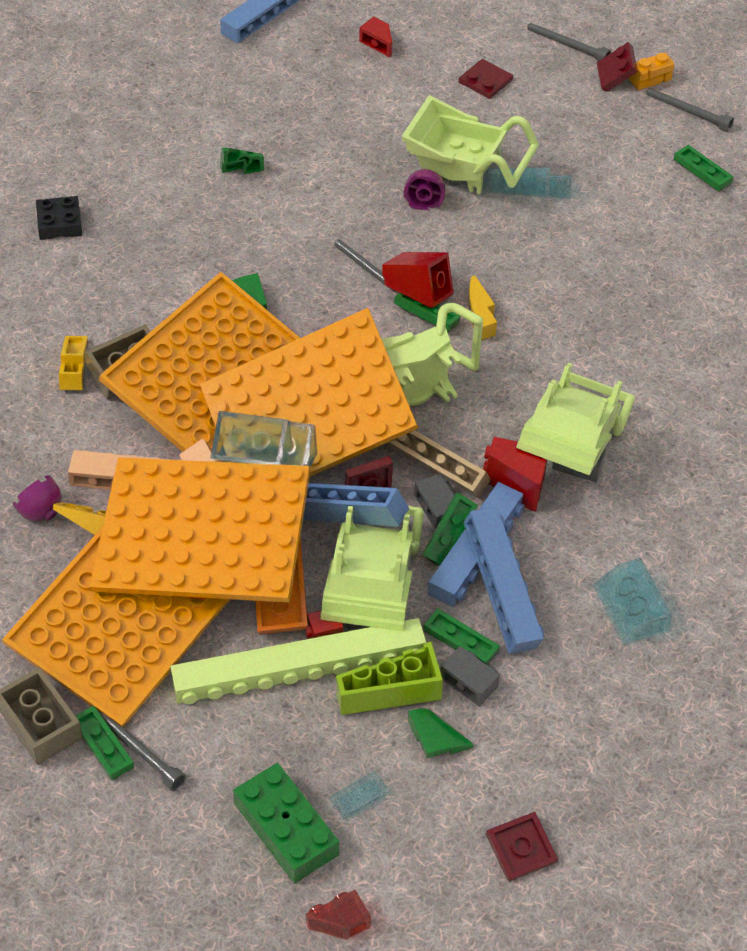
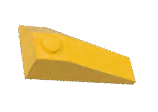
M66 502L53 504V510L94 535L103 526L106 510H98L96 513L93 512L94 508Z

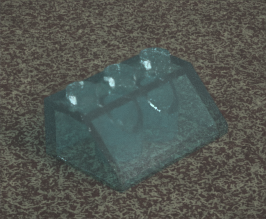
M641 558L616 565L593 584L622 644L668 631L672 614Z

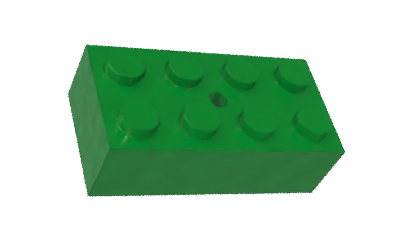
M278 762L233 789L234 805L294 884L339 856V840ZM288 814L289 818L284 819L282 816Z

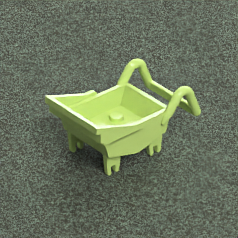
M430 95L402 135V141L406 142L407 151L417 156L423 169H431L448 180L467 181L469 191L473 192L475 186L477 194L482 192L483 175L491 163L499 166L507 185L510 188H514L539 147L531 125L524 117L513 116L501 127L478 122V117L468 115ZM518 124L523 128L530 147L512 175L507 162L500 154L507 132L514 125Z
M447 303L441 306L438 311L436 327L413 336L412 332H407L400 336L382 338L409 406L420 405L435 394L440 396L445 402L450 401V397L447 394H451L454 399H457L458 394L448 380V367H452V362L449 359H453L456 364L460 363L473 371L479 369L483 318L459 304ZM454 312L474 323L471 359L455 351L450 344V338L445 327L447 313Z
M568 362L567 366L565 365L560 381L557 382L552 379L551 383L548 384L545 394L537 404L534 415L525 423L516 448L590 475L610 441L612 434L620 436L623 432L635 397L632 394L621 391L623 384L621 381H618L613 388L572 373L573 364ZM570 382L603 393L610 397L604 398L596 394L587 392L585 390L576 388L574 386H571ZM618 399H619V400H622V401H625L624 404H623V407H622L621 412H620L621 404H620V403H617Z
M348 506L346 523H340L339 533L336 535L337 543L334 559L331 560L323 594L321 620L403 631L413 572L408 570L410 556H415L419 552L424 515L422 508L408 506L409 510L404 516L403 528L396 530L354 524L353 506ZM410 516H414L412 532L409 531Z

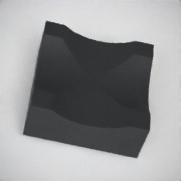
M78 196L36 200L40 240L59 236H82Z

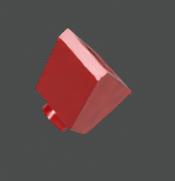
M373 16L359 27V42L387 57H391L392 37L389 24Z

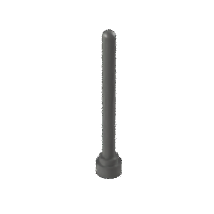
M529 23L527 29L595 56L598 62L611 54V50L608 48L599 47L597 49L533 23Z
M652 88L646 90L648 96L717 123L719 129L728 132V128H731L734 123V117L730 115L719 116Z
M98 711L111 731L162 775L163 784L168 789L175 791L185 782L186 775L180 769L168 767L123 726Z

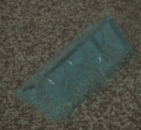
M550 167L526 168L516 186L510 188L500 168L487 169V191L491 194L570 199L571 175L550 176ZM509 168L512 175L515 173L517 168Z
M226 411L218 412L211 459L234 463L311 467L318 454L316 426L313 424Z

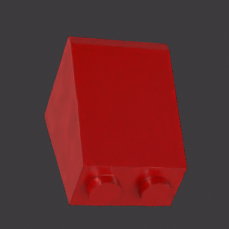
M402 252L382 264V276L384 277L385 286L428 307H435L454 294L448 252Z
M493 437L492 444L486 446L484 459L488 460H485L483 470L491 478L489 485L495 487L500 482L523 493L522 504L525 505L524 507L536 512L545 478L547 459L516 448L518 441Z

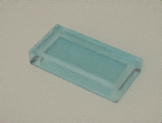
M374 771L331 795L330 801L341 817L346 820L388 796L389 790Z

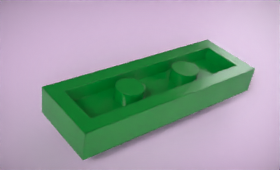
M689 144L674 154L676 162L718 192L733 182L734 176Z
M402 293L395 296L394 304L402 307L403 310L419 316L422 320H426L434 325L437 324L438 311L441 305L428 307ZM454 312L447 313L445 326L447 332L460 323V315Z
M455 493L421 556L440 566L466 529L463 522L470 511L476 510L478 505L460 493Z
M439 608L423 625L425 632L455 650L461 646L466 651L473 652L486 665L499 652L500 645Z
M95 706L76 715L80 722L83 740L111 780L134 768V762Z

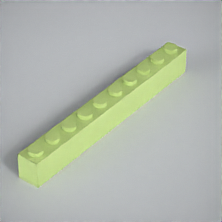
M416 618L405 620L403 631L369 627L171 665V677L177 704H193L199 699H218L224 694H244L250 689L260 688L265 690L276 684L285 683L290 685L301 679L309 678L316 680L323 675L332 673L339 675L364 665L371 667L386 657L393 659L401 656L403 651L411 648L413 651L423 648L426 640L420 620Z

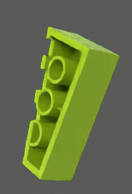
M432 642L423 644V648L415 651L412 648L403 651L402 655L396 658L389 659V657L381 659L378 664L371 667L364 665L336 675V697L341 715L442 700L443 679Z

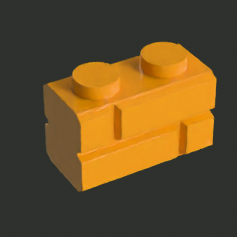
M665 52L658 53L652 57L642 58L636 61L638 72L628 79L638 90L660 84L662 81H670L673 76L674 61Z

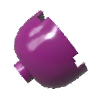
M420 169L409 175L404 186L403 196L409 202L408 205L413 209L429 210L427 207L438 208L445 198V183L437 172L431 169Z
M51 475L44 476L46 481L42 483L39 479L33 482L17 496L20 500L18 504L13 502V507L25 519L30 521L46 519L49 521L58 514V512L53 510V504L61 502L62 495L58 484Z

